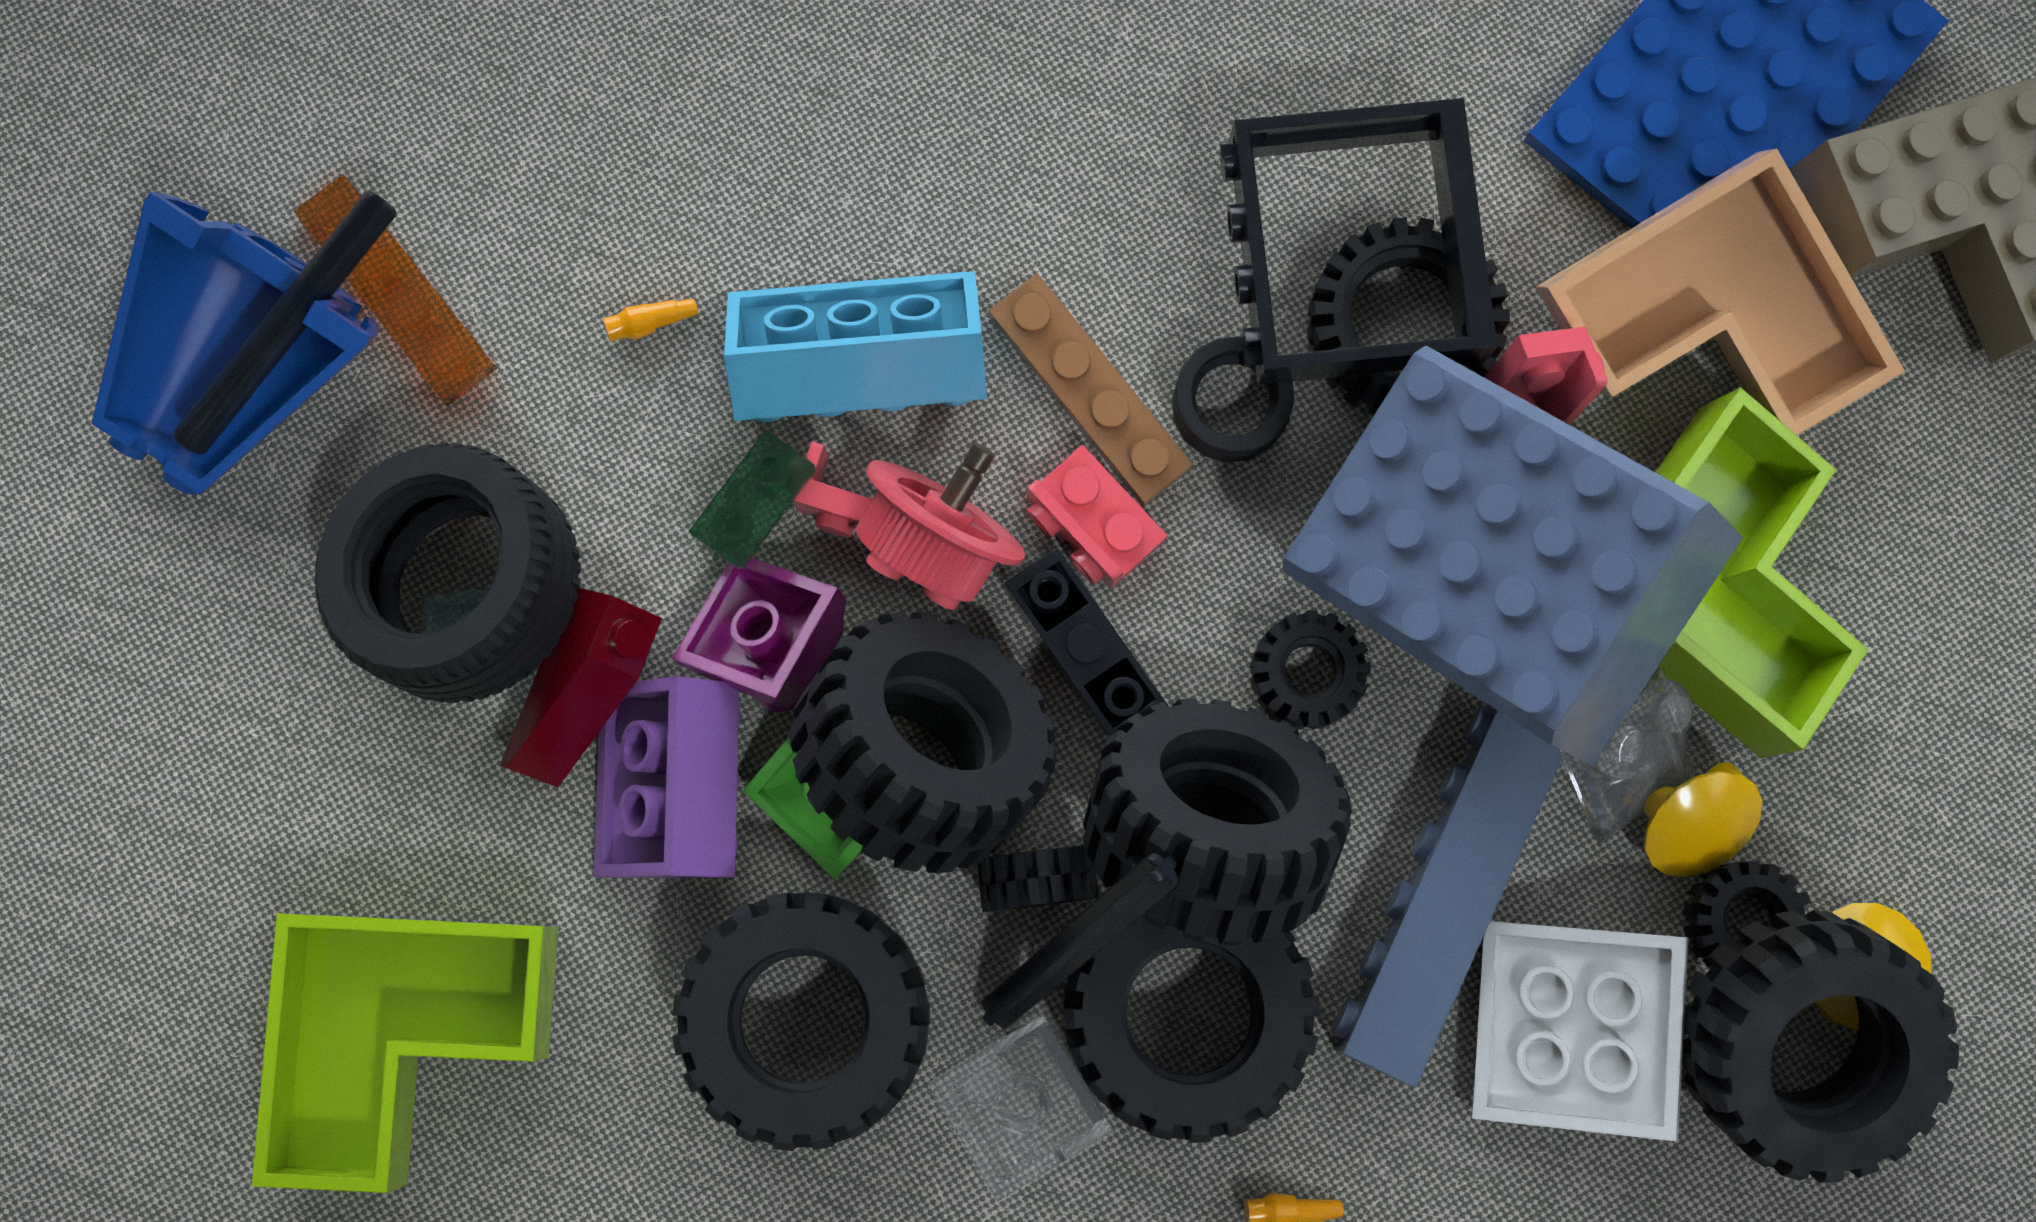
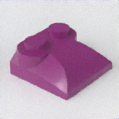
M734 552L672 659L676 664L711 680L724 681L733 689L754 697L763 708L769 711L784 712L795 708L798 699L842 636L846 598L837 587Z

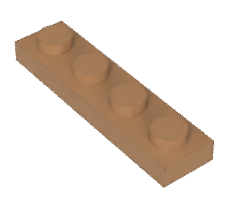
M1038 273L988 310V316L1142 507L1146 506L1192 470L1194 464Z

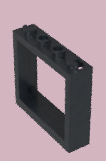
M1464 98L1234 120L1229 144L1220 145V167L1223 181H1233L1236 204H1228L1227 206L1228 234L1231 243H1241L1243 265L1235 266L1234 269L1235 293L1238 305L1248 304L1251 328L1242 329V351L1245 366L1256 367L1258 385L1403 371L1414 352L1424 346L1432 348L1460 365L1484 363L1497 348V338ZM1429 141L1456 338L1278 355L1254 158Z

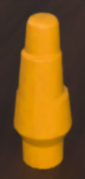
M694 299L668 300L628 306L619 314L603 318V323L609 342L624 338L636 341L655 333L658 328L697 315L698 307Z
M1269 1193L1263 1198L1244 1200L1245 1222H1324L1325 1220L1339 1219L1344 1214L1342 1201L1335 1199H1296L1295 1195Z

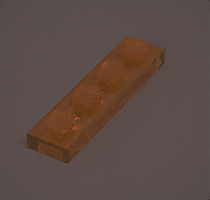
M342 174L295 209L294 213L319 245L322 246L361 198V195L347 177ZM386 228L346 279L440 399L449 406L498 368Z

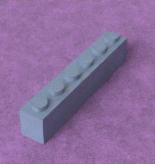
M1480 705L1470 720L1464 735V740L1472 743L1462 766L1453 763L1442 782L1438 798L1446 801L1436 824L1427 821L1423 826L1412 850V856L1419 859L1409 883L1400 880L1394 889L1385 911L1386 916L1393 918L1383 942L1374 939L1369 945L1358 971V974L1365 977L1366 980L1356 1002L1349 998L1345 1000L1335 1019L1331 1032L1339 1037L1334 1051L1413 1088L1417 1087L1565 752L1550 745L1490 705L1488 708Z

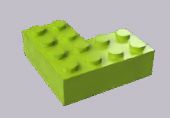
M1740 387L1701 406L1655 471V473L1711 503L1743 537L1656 671L1759 758H1765L1805 749L1869 649L1772 567L1836 472V469Z
M277 913L251 1187L389 1193L408 1185L418 1056L527 1062L549 1058L559 927Z

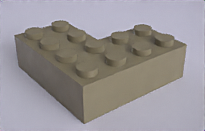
M2036 77L1826 140L1789 169L1851 278L1942 250L1990 364L2036 349Z

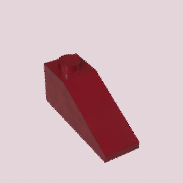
M583 588L577 590L579 595L577 602L573 605L574 612L572 618L569 619V625L565 632L561 634L559 643L552 649V653L541 661L500 763L501 767L555 787L560 786L639 679L662 621L661 617L612 595Z

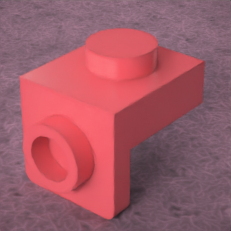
M812 441L807 456L797 454L789 472L786 490L794 492L792 502L797 512L817 518L814 524L817 528L834 535L850 538L852 531L855 530L872 499L821 483L828 461V453L825 445Z

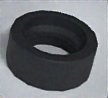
M1241 336L1217 338L1196 349L1181 367L1172 396L1174 422L1185 442L1203 456L1225 463L1250 460L1269 450L1285 430L1295 402L1293 382L1265 384L1269 393L1270 405L1266 418L1256 429L1243 435L1229 436L1214 431L1204 423L1197 411L1195 395L1200 381L1209 371L1221 365L1237 364L1250 368L1256 373L1255 366H1245Z

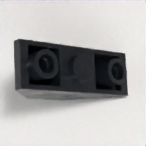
M1057 547L1004 583V587L1040 648L1075 698L1108 737L1116 732L1120 724L1136 713L1141 715L1143 710L1162 702L1168 706Z

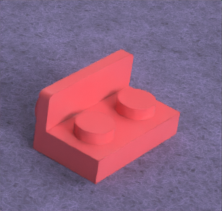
M1586 326L1518 335L1484 377L1569 425L1604 389L1608 382L1603 359L1595 350Z
M1083 444L1041 482L1036 479L1027 487L1026 499L1032 504L1026 510L1029 517L1049 538H1053L1057 533L1060 534L1074 550L1069 559L1077 570L1093 585L1101 579L1112 590L1167 540L1168 535Z

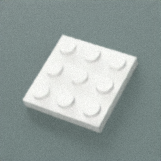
M1490 921L1483 936L1472 1119L1678 1141L1688 938Z

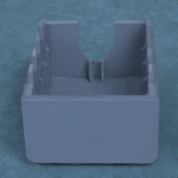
M1424 346L1414 352L1283 559L1282 572L1550 745L1592 767L1743 537L1708 501L1432 348Z

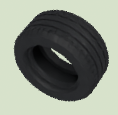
M459 443L423 445L420 448H412L405 453L402 452L390 459L388 458L363 475L342 497L327 522L317 552L314 584H316L315 595L318 600L317 606L321 614V620L324 626L328 628L327 632L331 640L335 641V646L344 652V655L350 661L375 677L413 696L440 703H459L460 701L473 702L475 699L482 700L489 697L490 694L496 695L503 692L505 688L509 689L514 686L519 679L523 680L529 676L532 670H536L540 666L541 661L552 653V649L557 646L561 639V634L565 632L569 625V619L572 618L574 612L573 605L577 602L579 595L577 593V590L580 588V578L578 575L581 571V563L578 562L580 554L576 547L575 534L572 533L573 528L569 521L566 520L563 510L558 507V504L548 494L497 455H493L476 446H464ZM477 515L491 518L499 535V567L489 593L468 617L443 631L417 635L410 633L400 610V581L410 555L429 533L453 519Z

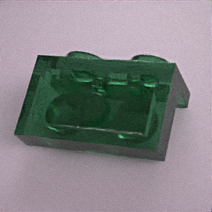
M765 429L688 533L701 548L715 558L719 559L722 557L736 568H744L815 474L814 464Z

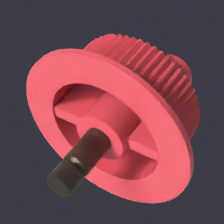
M973 443L963 459L964 464L959 465L947 487L903 466L882 460L871 461L866 468V473L878 491L855 528L858 538L870 550L866 558L868 565L880 574L893 580H899L902 575L906 576L908 579L923 586L922 591L929 599L949 610H955L960 601H973L996 563L1012 566L1020 565L1025 558V551L1020 543L997 521L969 502L970 497L982 479L981 474L986 473L996 457L995 454L984 446Z

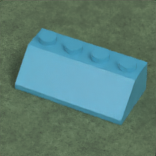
M975 271L728 292L724 360L734 421L754 420L766 423L779 420L782 417L811 414L821 417H834L846 411L868 409L893 412L914 405L941 403L946 406H959L971 400L987 399Z

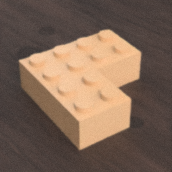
M1777 148L1753 154L1536 286L1537 291L1560 330L1586 326L1595 350L1603 359L1605 374L1608 379L1607 385L1599 394L1614 397L1714 337L1744 390L1794 434L1799 435L1905 372Z

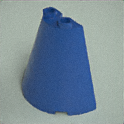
M149 192L143 203L91 424L111 436L108 440L109 444L120 453L137 460H144L146 455L149 454L163 465L162 470L164 473L162 478L175 489L190 495H196L197 493L201 495L362 353L376 337L378 326L375 320L368 316H365L362 322L356 317L362 305L341 287L336 290L329 300L315 301L302 322L308 327L210 449L202 455L192 453L174 438V429L308 263L236 222H233L231 226L227 222L204 221L209 213L204 207L170 195Z

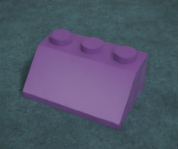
M680 676L636 681L598 733L594 878H735V856L738 849L736 836L737 790L739 787V774L737 770L738 728L741 720L739 691L733 689L724 681Z

